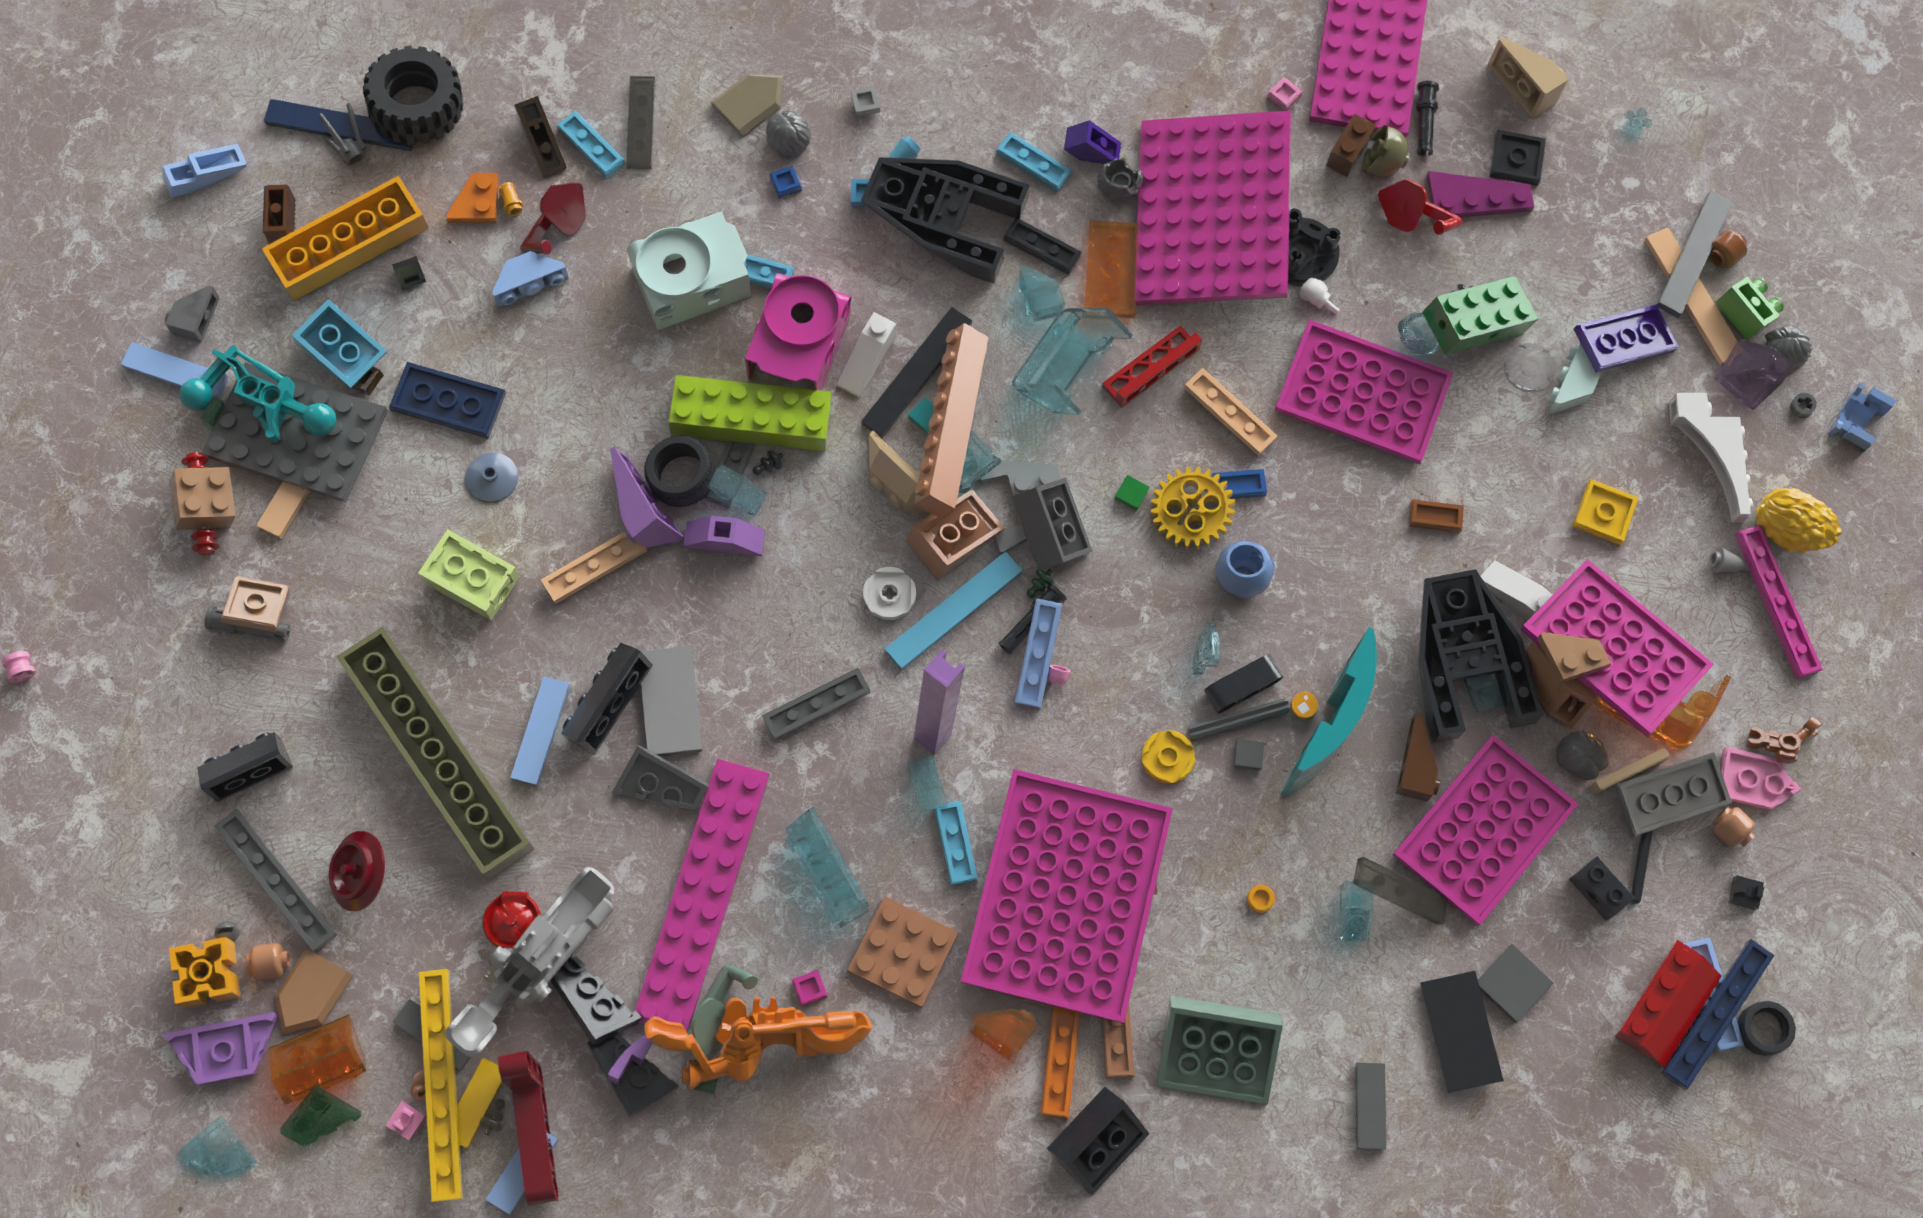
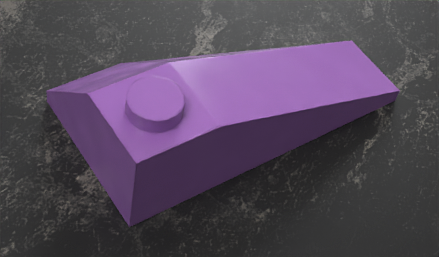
M615 446L612 447L610 451L621 518L627 528L625 531L627 537L633 543L639 542L646 548L683 540L684 537L670 514L664 513L657 504L660 500L644 485L645 479L629 457Z

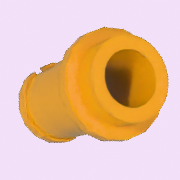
M511 182L501 184V187H498V191L504 202V212L508 213L509 216L519 215L522 212L523 203L518 199L514 184Z

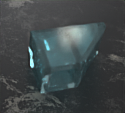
M1020 267L1016 283L1019 291L1025 294L1026 300H1024L1027 314H1032L1034 322L1062 315L1065 302L1057 281L1029 267Z
M1345 880L1340 885L1341 941H1369L1374 910L1373 881Z

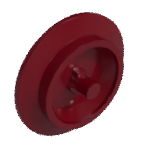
M355 831L349 834L340 843L331 858L329 865L330 887L337 903L347 911L357 912L367 908L375 900L381 889L385 873V857L379 840L373 834L367 831Z

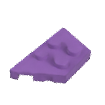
M274 1012L164 1034L166 1040L178 1054L177 1056L182 1064L189 1070V1074L195 1083L201 1086L257 1075L277 1020V1014Z

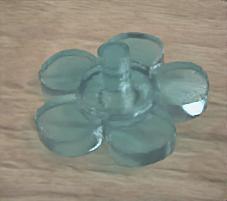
M1638 108L1636 115L1634 111L1628 110L1624 114L1628 122L1623 124V130L1625 132L1633 130L1634 136H1642L1644 133L1642 127H1651L1652 120L1644 118L1647 115V111L1644 108Z

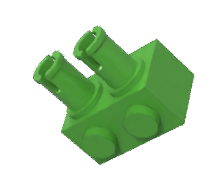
M1746 277L1732 286L1715 302L1746 341L1768 327L1780 316L1778 313L1784 309L1783 302L1775 306L1781 300L1780 298L1773 297L1770 301H1767L1762 295L1768 290L1767 282L1759 286L1764 281L1763 278H1757L1752 282Z

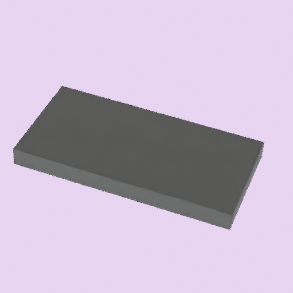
M1714 752L1613 785L1631 837L1732 804Z

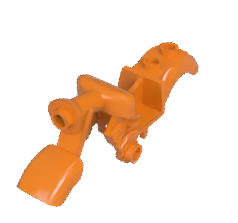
M773 996L770 997V1004L767 1007L760 1006L759 997L754 998L752 1012L747 1016L745 1002L738 998H732L725 1005V1014L722 1018L721 1026H719L718 1032L715 1034L716 1039L723 1044L720 1052L722 1057L708 1061L693 1034L688 1035L681 1023L668 1022L660 1017H652L644 1026L647 1038L663 1049L679 1052L691 1049L699 1063L687 1059V1066L682 1067V1083L687 1084L689 1091L696 1088L701 1082L714 1080L728 1074L738 1082L749 1080L757 1069L763 1050L771 1045L785 1044L794 1048L797 1057H803V1054L808 1056H816L820 1053L845 1054L861 1043L873 1028L869 1018L860 1011L826 1012L823 1016L807 1017L800 1010H795L794 1007L778 1008L776 998Z

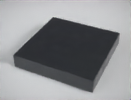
M1497 129L1489 177L1538 186L1541 180L1546 138Z

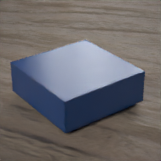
M793 166L769 173L778 198L802 191V186Z

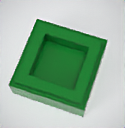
M1127 475L1115 494L1114 499L1137 511L1150 487Z

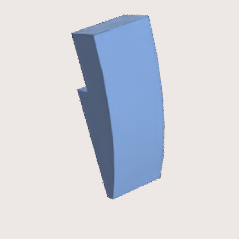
M238 144L188 154L187 161L164 165L162 178L171 198L218 183L246 168L247 164Z

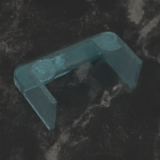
M1067 308L1061 311L1053 320L1013 378L1012 385L1019 393L1054 414L1079 415L1081 410L1072 402V395L1067 389L1091 354H1104L1111 348L1114 339H1131L1133 334L1109 308Z

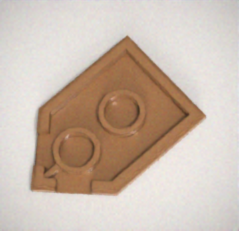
M305 948L275 995L282 1035L323 1025L353 975Z

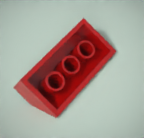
M1677 940L1666 954L1615 1037L1665 1068L1722 977L1721 974L1702 954Z

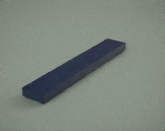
M274 99L269 101L264 118L266 125L333 137L319 118V114H323L341 139L351 138L353 141H356L348 113ZM354 114L364 143L412 151L413 145H408L406 141L402 143L395 142L392 136L386 138L381 134L380 130L373 126L369 117Z
M1752 939L1747 941L1661 1074L1683 1090H1687L1775 956Z

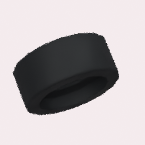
M1772 1001L1757 1002L1744 1009L1738 1018L1737 1024L1744 1046L1754 1054L1762 1056L1775 1055L1790 1047L1795 1039L1796 1026L1794 1018L1779 1003ZM1761 1012L1771 1013L1779 1021L1782 1032L1780 1039L1776 1043L1766 1045L1755 1038L1751 1029V1021L1756 1014Z

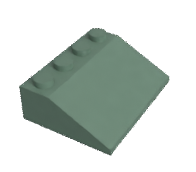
M1170 996L1157 1086L1268 1105L1283 1027L1281 1015Z

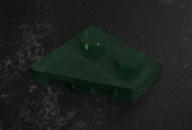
M315 1085L280 1127V1134L305 1147L317 1141L319 1137L337 1131V1126L351 1119L354 1122L359 1120L361 1111Z

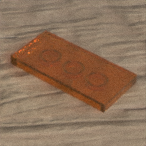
M1089 220L1084 315L1135 319L1137 223Z

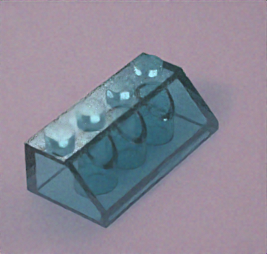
M814 806L811 807L786 828L788 837L784 838L791 853L795 851L798 853L801 860L797 863L804 876L810 874L815 884L811 885V888L817 899L823 898L828 907L824 911L832 924L837 922L841 928L869 912L868 900Z

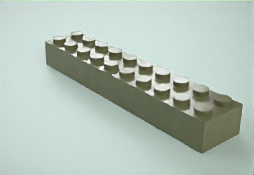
M383 627L336 656L474 863L488 881L535 850Z

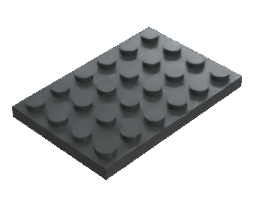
M245 362L244 367L251 375L278 385L277 381L256 369L254 365ZM287 376L295 384L293 396L295 401L306 406L315 403L326 404L334 410L337 422L335 428L329 434L315 436L306 431L302 420L287 414L280 427L281 438L278 442L273 443L265 435L262 423L254 417L253 411L255 408L243 403L234 393L236 380L201 453L210 459L280 482H286L346 503L388 413L387 408Z

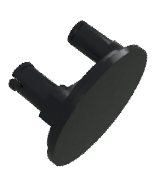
M1292 208L1289 211L1288 284L1302 287L1310 278L1325 281L1333 274L1339 261L1340 250L1338 243L1341 236L1337 228H1328L1317 220L1302 217L1301 211L1297 208Z

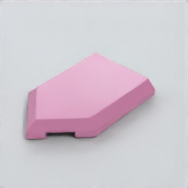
M1724 747L1720 770L1732 802L1772 810L1801 791L1795 781L1793 782L1784 770V765L1781 762H1777L1774 757Z

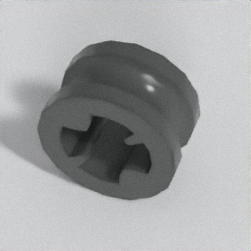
M1800 393L1792 400L1791 411L1799 418H1807L1814 412L1817 402L1812 395ZM1804 401L1808 405L1802 410L1799 408V405Z

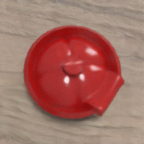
M503 891L501 895L489 903L484 912L482 925L487 939L496 947L501 946L503 949L510 947L512 949L533 920L539 914L541 915L539 907L529 897V892Z

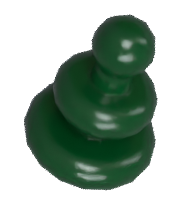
M1050 568L1046 573L1039 569L1036 570L1039 579L1033 578L1031 580L1033 587L1027 590V597L1034 598L1038 590L1045 591V583L1048 585L1054 584V580L1049 577L1053 573Z

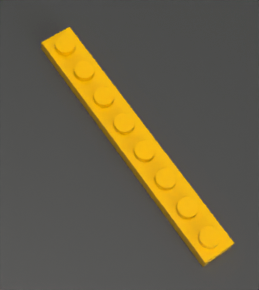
M449 970L419 972L431 1199L435 1203L463 1199L454 1046L445 1036V1031L452 1022Z

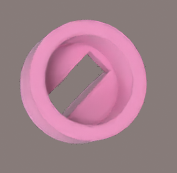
M1050 665L1048 672L1049 682L1054 685L1057 680L1058 686L1064 685L1069 678L1070 670L1062 666Z

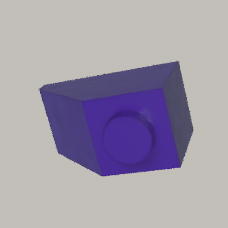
M1088 120L1067 127L1064 150L1078 160L1107 164L1114 159H1119L1121 142L1092 121Z

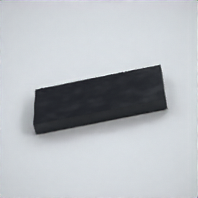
M1476 971L1420 982L1448 1093L1503 1082Z

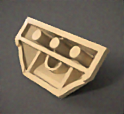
M872 431L869 434V481L872 486L878 491L883 490L888 495L890 503L897 509L901 507L906 513H930L914 504L916 497L915 487L919 482L920 475Z

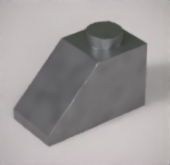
M206 286L174 301L172 308L167 311L165 316V325L172 335L202 343L220 299L214 287Z

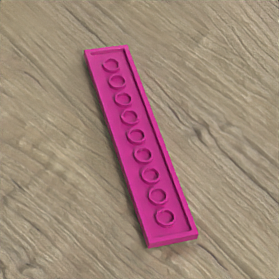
M717 759L709 782L710 787L705 794L635 1011L642 1017L639 1024L645 1025L650 1018L660 1017L668 1022L681 1023L686 1031H688L768 783L769 773Z

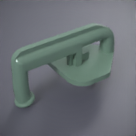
M730 964L723 966L690 1022L687 1031L688 1035L693 1034L705 1056L721 1050L723 1044L716 1039L715 1034L718 1032L725 1014V1005L721 1002L731 984L736 980L741 982L745 989H753L758 983L756 975Z

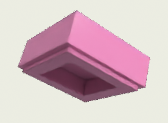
M1283 77L1268 92L1267 97L1282 110L1287 111L1302 96L1303 92Z

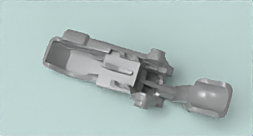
M592 867L584 868L557 898L542 917L539 914L533 920L512 949L510 947L503 949L501 946H498L488 958L492 963L489 971L483 977L490 984L495 980L498 985L489 995L485 996L478 1006L469 1004L462 1009L445 1031L446 1038L465 1055L475 1057L497 1032V1026L493 1019L497 1016L503 1003L510 995L517 998L513 1003L521 1010L527 1003H531L533 1000L541 1003L551 991L548 987V982L590 932L593 929H598L614 911L613 904L609 901L615 890L613 884Z

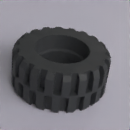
M404 46L405 49H392L388 55L382 54L377 58V63L373 62L368 68L369 72L365 74L363 80L364 99L368 116L373 126L380 130L383 136L386 138L392 136L393 141L398 143L406 141L408 145H416V142L428 144L434 138L436 141L444 137L443 133H450L454 129V124L459 122L461 112L463 111V96L456 68L451 65V61L443 56L441 58L439 52L434 50L429 52L426 47L418 46V49L412 48V46ZM412 86L426 87L435 92L430 99L416 105H405L392 99L400 90Z

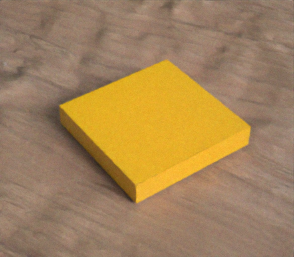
M1589 479L1572 527L1622 545L1639 497Z

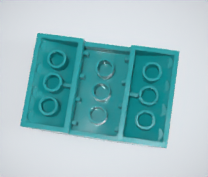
M1367 628L1348 658L1326 702L1336 708L1329 722L1321 721L1304 746L1281 795L1287 796L1314 779L1329 764L1361 718L1370 699L1376 675L1377 646L1373 628Z

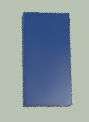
M1264 469L1212 473V478L1216 474H1220L1218 483L1227 481V488L1225 490L1233 491V496L1229 499L1267 495Z

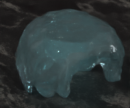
M1414 312L1405 316L1398 323V332L1401 335L1400 340L1411 353L1427 355L1436 353L1437 350L1441 349L1423 313Z

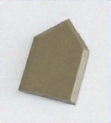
M747 74L711 101V105L741 137H744L781 109L783 76Z

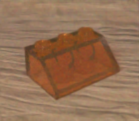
M1007 1009L974 1015L970 1020L968 1031L1014 1064L1032 1039L1038 1025L1034 1023L1035 1018L1027 1011L1021 1009L1018 1012L1016 1009Z
M349 1014L269 1047L271 1081L285 1105L294 1101H301L306 1096L321 1090H327L337 1083L356 1078L361 1073L367 1071L365 1056Z

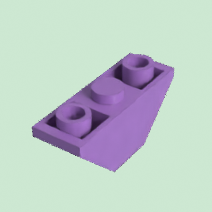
M707 516L687 521L683 548L762 557L765 530L737 518Z

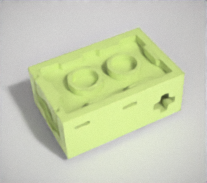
M448 529L418 572L426 585L492 621L520 578L514 566Z

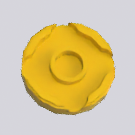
M1172 730L1157 732L1146 741L1141 752V763L1145 772L1153 780L1162 784H1175L1183 781L1191 773L1195 763V752L1192 743L1183 734Z

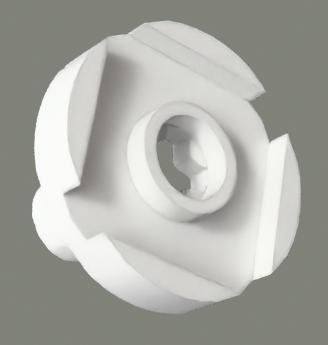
M880 568L864 584V603L870 614L883 620L900 619L907 616L915 604V583L912 578L910 579L899 568ZM887 588H892L893 592L897 593V596L887 599L886 596L882 595V592L885 593Z

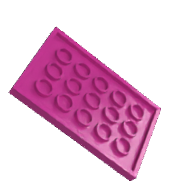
M1309 319L1274 411L1420 465L1454 372Z
M1588 559L1520 629L1540 647L1541 645L1537 637L1543 632L1600 640L1611 665L1606 669L1578 677L1577 679L1646 737L1657 728L1714 665Z
M1492 735L1392 856L1475 925L1479 926L1578 806V803L1495 735Z

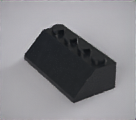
M621 642L617 648L611 650L607 658V664L603 670L596 673L592 681V687L588 693H584L578 701L577 710L563 724L561 734L592 755L596 754L653 666L640 650Z

